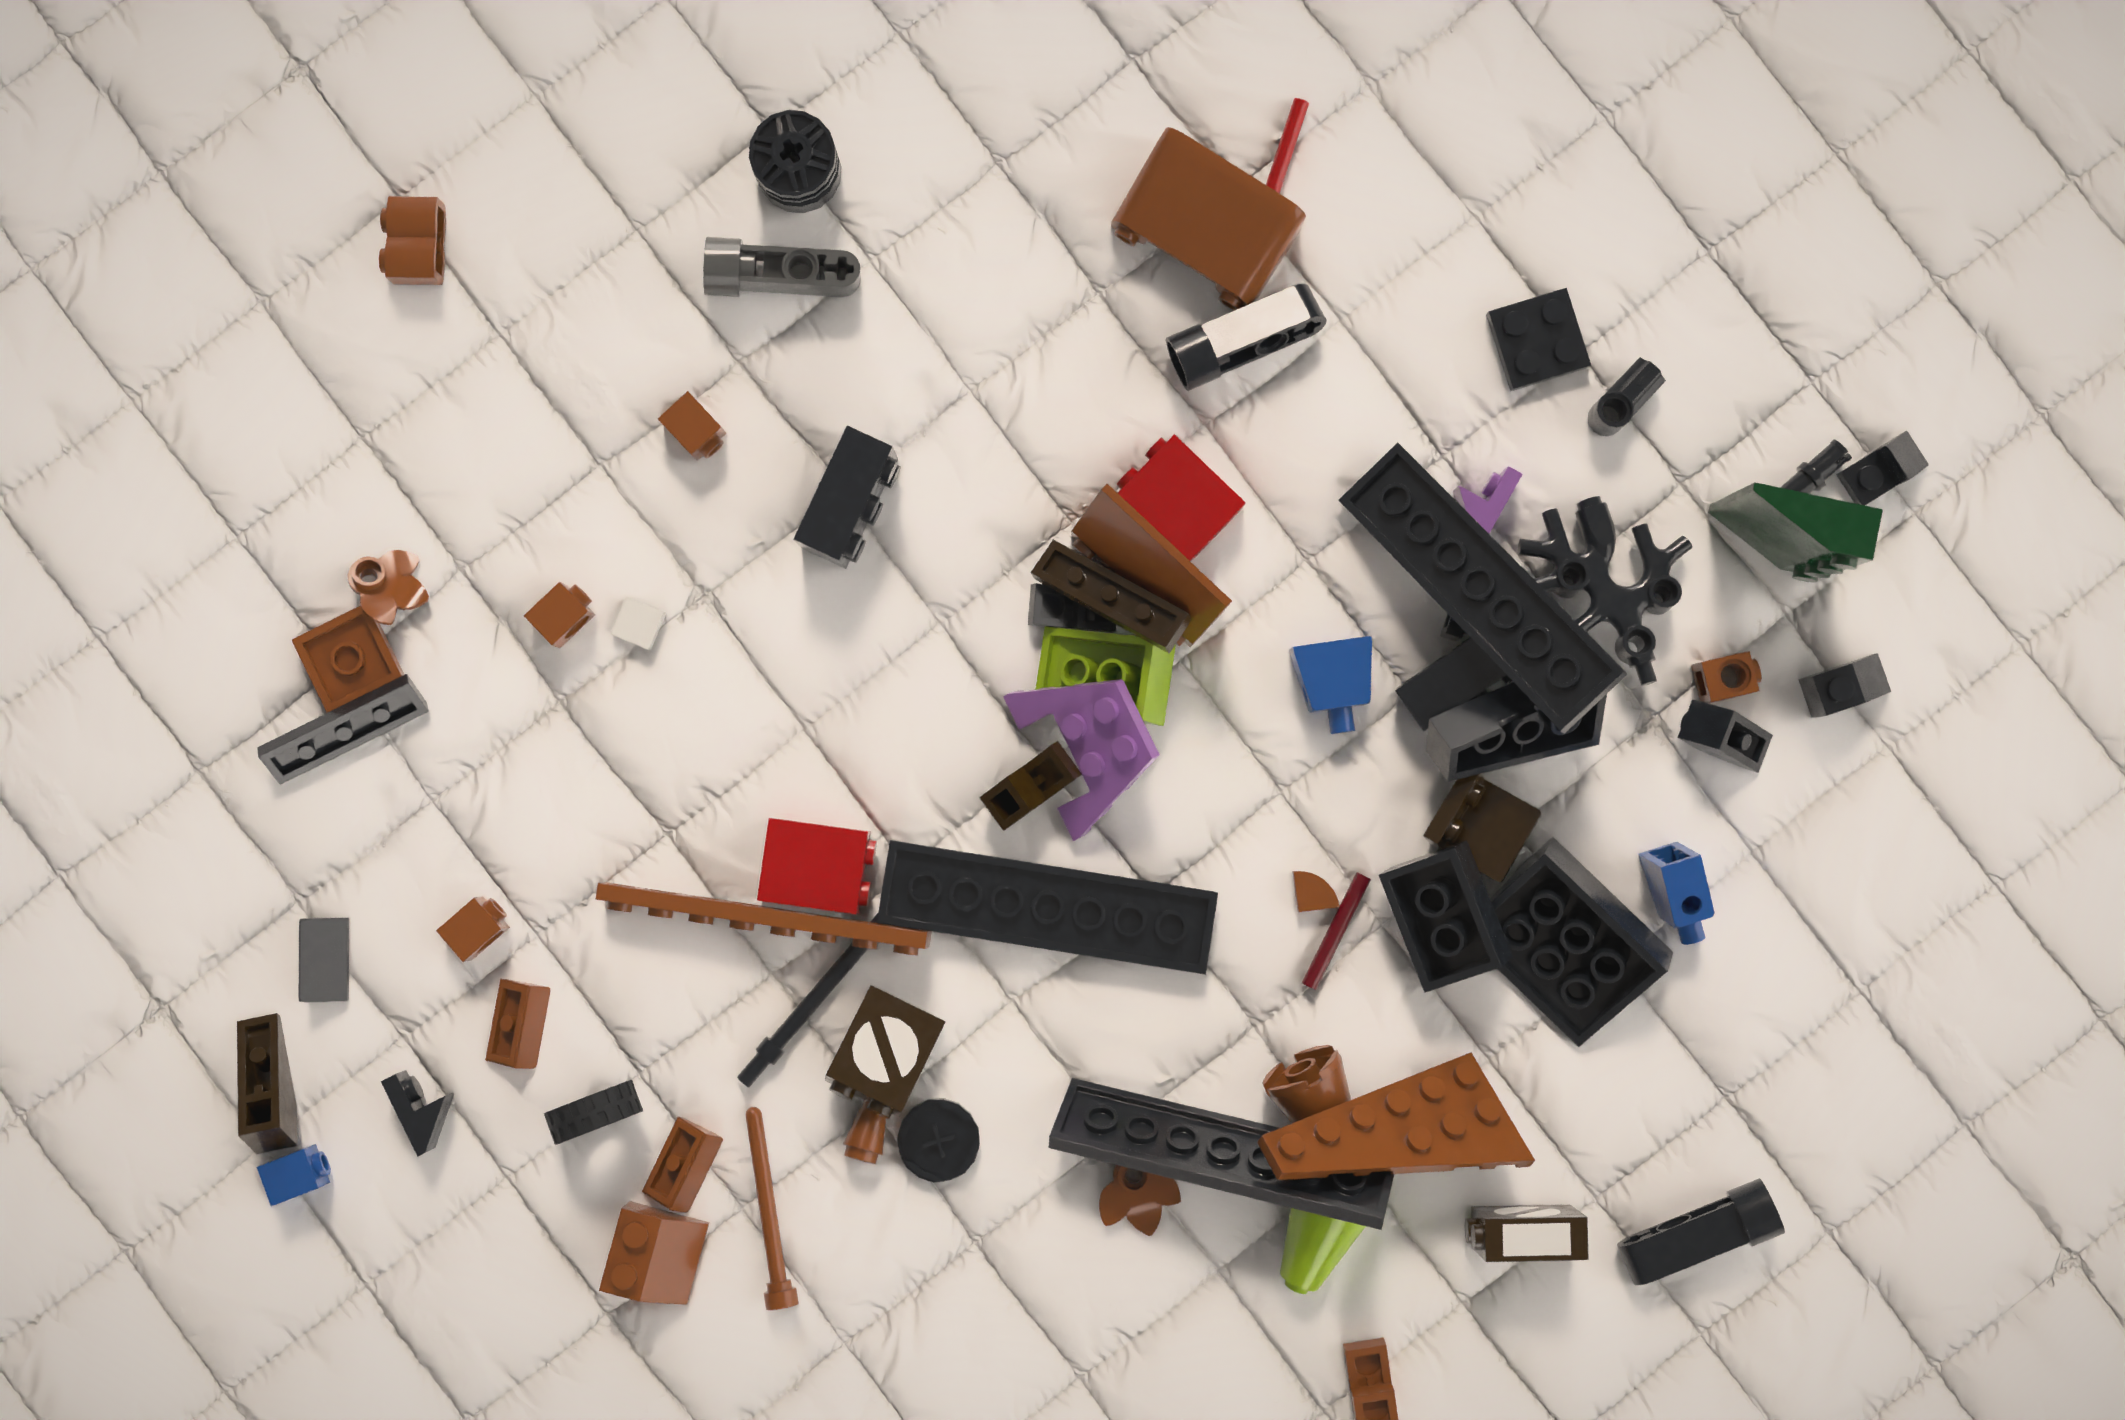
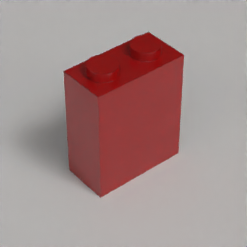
M1174 434L1167 442L1161 437L1146 452L1145 456L1149 461L1139 471L1132 467L1116 485L1121 489L1118 494L1192 562L1244 508L1246 502Z
M768 818L757 901L859 914L860 906L867 907L869 903L871 882L864 881L866 865H874L877 841L870 840L871 831Z

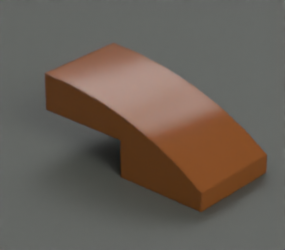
M1384 1337L1343 1344L1355 1420H1399L1395 1390L1391 1381L1387 1345Z

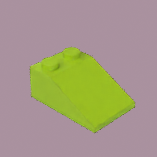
M1045 627L1035 690L1046 687L1057 688L1123 679L1144 724L1164 726L1176 644L1171 652L1167 653L1134 635Z

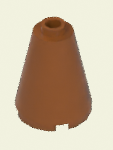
M1331 1045L1315 1046L1294 1054L1296 1063L1285 1068L1283 1062L1279 1063L1266 1074L1262 1082L1266 1094L1291 1123L1351 1100L1342 1057L1338 1050H1334Z

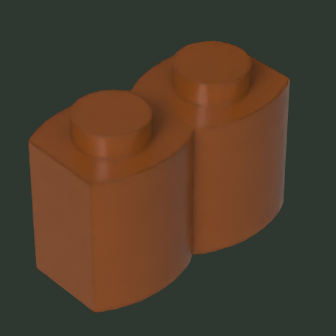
M388 196L387 207L382 208L380 213L381 229L383 233H387L385 248H381L379 251V268L381 273H385V277L394 285H443L445 270L444 242L446 235L445 204L438 197Z

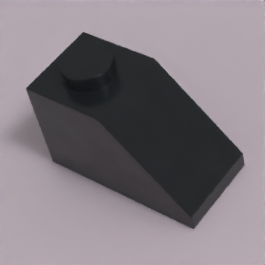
M1878 653L1798 679L1811 718L1828 716L1892 692Z
M1692 699L1688 711L1682 717L1681 729L1677 738L1697 750L1759 773L1773 735L1734 710Z

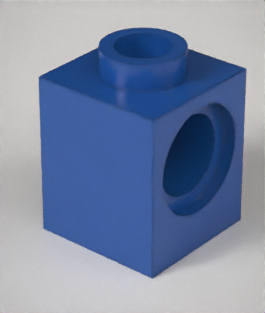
M316 1144L256 1167L271 1207L330 1183L328 1175L331 1173L328 1158L323 1151L319 1152Z

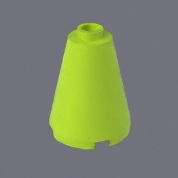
M1291 1208L1280 1268V1275L1285 1279L1284 1284L1290 1290L1299 1294L1317 1291L1366 1226Z

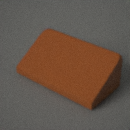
M500 979L486 1061L515 1069L536 1068L551 992L549 987Z
M678 1116L642 1192L669 1210L687 1213L715 1159L723 1138Z

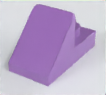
M1508 466L1500 475L1493 472L1481 492L1487 496L1486 500L1461 486L1453 490L1454 499L1490 533L1523 474Z

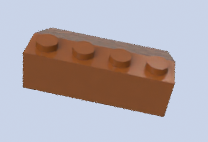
M1108 484L1100 490L1071 531V536L1076 540L1072 546L1079 554L1090 560L1095 558L1105 568L1190 614L1192 620L1176 643L1179 647L1185 642L1191 648L1232 602L1225 593Z

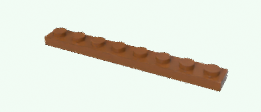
M609 882L598 883L595 900L608 901L607 909L632 912L633 905L648 907L647 915L672 918L673 911L688 913V921L713 925L715 917L730 920L729 927L754 931L755 924L771 926L770 934L795 937L796 930L812 932L811 940L827 943H836L837 936L853 938L852 946L867 949H877L878 942L894 945L893 952L915 956H918L919 948H930L932 931Z

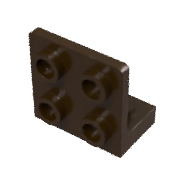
M1477 774L1455 781L1423 837L1439 849L1467 840L1479 872L1501 883L1541 818L1542 813L1536 807L1485 780L1482 774Z

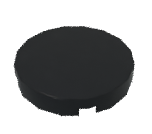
M946 1098L927 1099L917 1104L908 1112L901 1122L897 1141L899 1153L906 1168L918 1178L935 1183L952 1180L965 1174L975 1162L980 1146L979 1127L972 1113L959 1102Z

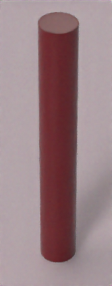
M1356 872L1309 966L1302 984L1317 990L1371 881L1370 878Z

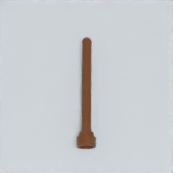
M750 1107L746 1111L745 1117L770 1282L766 1283L767 1291L763 1295L766 1310H778L796 1306L799 1304L797 1287L792 1286L791 1279L786 1278L762 1112L757 1107Z

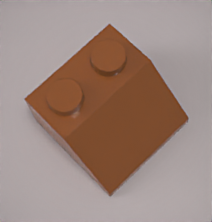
M629 1201L621 1208L599 1291L639 1302L687 1305L710 1222Z

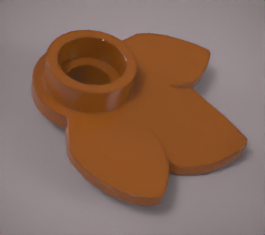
M392 550L378 559L370 556L362 557L351 565L347 575L348 584L356 594L360 595L361 609L368 617L380 624L392 625L396 618L397 609L411 610L428 602L429 595L423 584L411 575L418 566L419 556L404 550ZM367 575L377 578L373 582L362 581V578Z
M1115 1165L1113 1181L1103 1188L1099 1198V1212L1105 1226L1113 1225L1126 1216L1127 1220L1137 1230L1147 1236H1152L1161 1220L1162 1205L1170 1206L1181 1202L1177 1182L1172 1178L1141 1171L1142 1175L1138 1181L1131 1182L1126 1178V1172L1129 1168Z

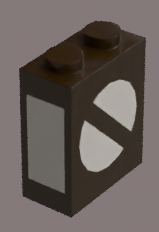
M870 985L825 1075V1081L831 1084L829 1090L850 1101L855 1095L869 1102L867 1109L883 1118L890 1119L891 1114L900 1117L946 1021Z
M1570 1204L1471 1206V1218H1465L1466 1243H1472V1249L1485 1262L1589 1260L1588 1217Z

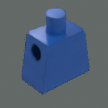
M1365 636L1294 646L1289 649L1309 713L1327 711L1331 734L1355 731L1352 707L1367 705L1371 700L1372 637Z
M1678 841L1639 853V859L1660 919L1673 928H1677L1681 944L1689 945L1703 941L1706 936L1701 921L1712 918L1715 911L1701 854Z

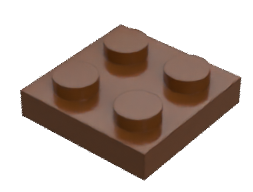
M361 605L292 639V643L327 713L405 675L380 623L368 617L362 611Z

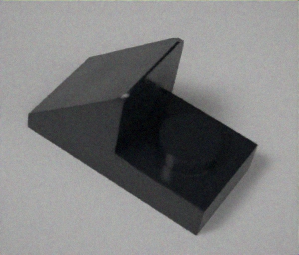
M1906 430L1836 475L1855 504L1867 505L1895 486L1913 478L1926 468L1929 463Z
M407 1070L380 1081L417 1157L436 1148L454 1093H450L424 1106L421 1101L424 1098L423 1089L416 1077L413 1075L409 1076Z

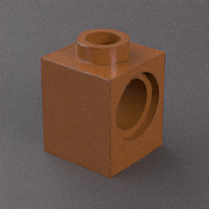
M689 391L658 418L664 427L697 461L702 456L706 459L711 457L724 444L721 438L727 434L726 431Z
M559 581L524 617L552 646L561 648L596 614L588 607L592 599L577 584L570 588Z
M1750 651L1691 665L1701 702L1712 703L1760 691L1758 683L1762 680L1761 669L1758 661L1755 658H1751ZM1725 666L1731 667L1736 672L1737 682L1733 688L1727 687L1722 682L1721 672Z
M482 896L471 899L440 926L436 932L461 961L466 962L476 958L510 927L503 920L507 917L504 909L494 899L489 898L486 900Z

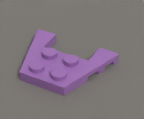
M1123 679L1057 688L1046 687L1029 691L1018 690L1003 696L1019 730L1053 714L1082 773L1089 792L1057 808L1073 841L1085 836L1091 830L1094 823L1110 810L1117 798L1124 791L1128 790L1160 755Z

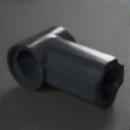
M1639 357L1589 410L1587 420L1593 432L1600 436H1612L1629 423L1638 410L1666 382L1661 370L1651 361ZM1603 406H1611L1617 411L1618 422H1611L1605 418L1602 411Z

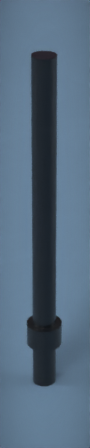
M878 913L870 922L877 923ZM852 943L771 1038L766 1036L755 1050L758 1053L737 1076L741 1083L750 1088L770 1063L772 1065L776 1064L785 1053L783 1048L864 955L868 950L867 948L852 946Z

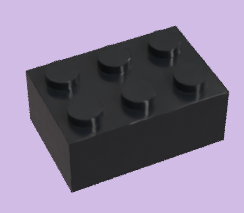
M848 425L846 426L793 540L803 550L844 569H847L850 561L857 563L866 544V541L862 539L863 532L867 524L875 525L883 508L880 496L885 486L890 489L893 487L901 469V466L897 465L898 457L893 446Z
M1467 840L1397 864L1378 875L1424 993L1501 968L1513 957Z

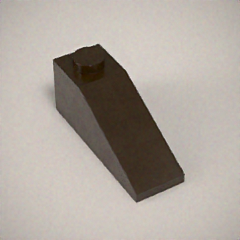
M278 1013L237 1021L238 1136L256 1154L298 1146L297 1105L281 1017Z

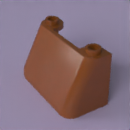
M1166 127L1112 219L1111 227L1115 229L1114 235L1124 243L1134 247L1137 242L1146 244L1148 241L1215 283V288L1220 293L1218 300L1229 309L1235 311L1256 302L1300 233L1306 219V214L1297 204L1186 134L1174 128Z

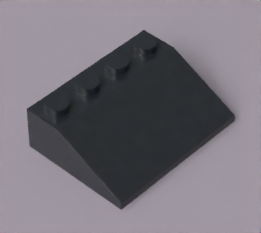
M1554 837L1549 839L1527 859L1490 897L1513 956L1498 970L1578 1047L1668 972L1674 952Z

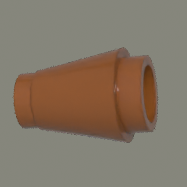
M864 1100L862 1108H860L843 1142V1145H846L844 1156L876 1165L878 1155H883L886 1118L868 1110L869 1102Z

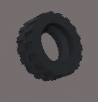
M629 1080L543 1114L554 1144L557 1145L643 1112V1108L633 1081Z

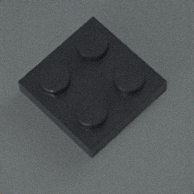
M1567 287L1487 312L1486 317L1510 392L1584 370L1591 366Z

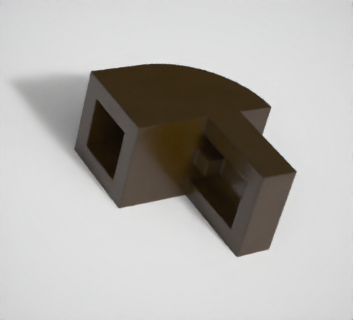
M1056 741L979 798L1001 829L1005 831L1081 776L1082 773L1059 741Z

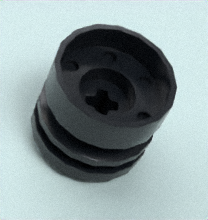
M785 110L770 115L757 126L750 140L748 158L762 193L773 205L787 212L806 213L821 208L833 198L841 181L842 166L831 132L819 118L805 111ZM794 150L799 155L800 160L793 163L788 158L787 153Z

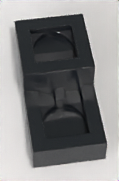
M1031 584L1028 625L1091 631H1116V624L1044 584Z

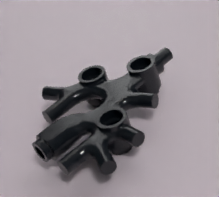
M1600 496L1587 498L1576 504L1578 511L1575 512L1586 544V548L1582 553H1575L1571 550L1558 509L1554 508L1543 512L1542 517L1548 538L1545 541L1520 538L1518 543V555L1540 557L1551 561L1554 565V570L1551 574L1535 578L1534 580L1546 592L1554 591L1557 595L1564 598L1574 597L1582 589L1585 590L1590 596L1591 604L1588 610L1575 621L1586 632L1600 622L1610 623L1619 635L1615 642L1617 657L1622 662L1628 664L1629 668L1636 669L1641 686L1656 682L1657 678L1651 663L1656 660L1653 652L1656 646V639L1653 632L1642 625V615L1645 611L1654 615L1664 614L1679 602L1682 596L1681 585L1669 573L1673 564L1693 548L1691 542L1682 535L1667 548L1659 549L1653 542L1647 523L1633 527L1631 530L1642 559L1643 573L1637 583L1624 587L1616 584L1609 575L1608 567L1615 550L1616 533L1606 502L1602 503ZM1563 576H1568L1572 580L1573 585L1567 584ZM1654 593H1658L1662 597L1663 602L1658 601ZM1628 642H1631L1636 646L1637 652H1634L1629 648Z

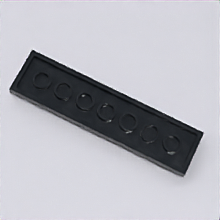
M1398 442L1338 500L1561 732L1566 733L1627 675L1626 671Z
M890 840L877 923L1206 975L1218 892Z
M1072 1078L1049 1135L1048 1148L1379 1230H1382L1395 1176L1390 1171L1371 1172L1370 1175L1365 1176L1341 1173L1329 1174L1326 1178L1277 1180L1257 1142L1262 1135L1277 1130L1279 1127Z

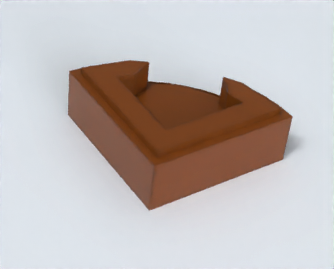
M1292 871L1297 912L1340 907L1336 893L1324 879L1310 872Z

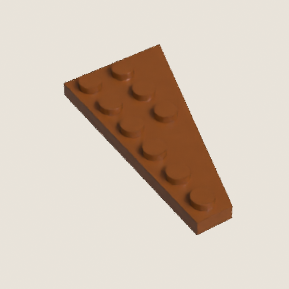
M1472 1052L1264 1134L1257 1142L1277 1180L1326 1178L1329 1174L1341 1173L1365 1176L1370 1175L1371 1172L1390 1171L1391 1174L1454 1171L1455 1168L1479 1167V1170L1495 1169L1499 1165H1515V1168L1530 1167L1536 1161Z

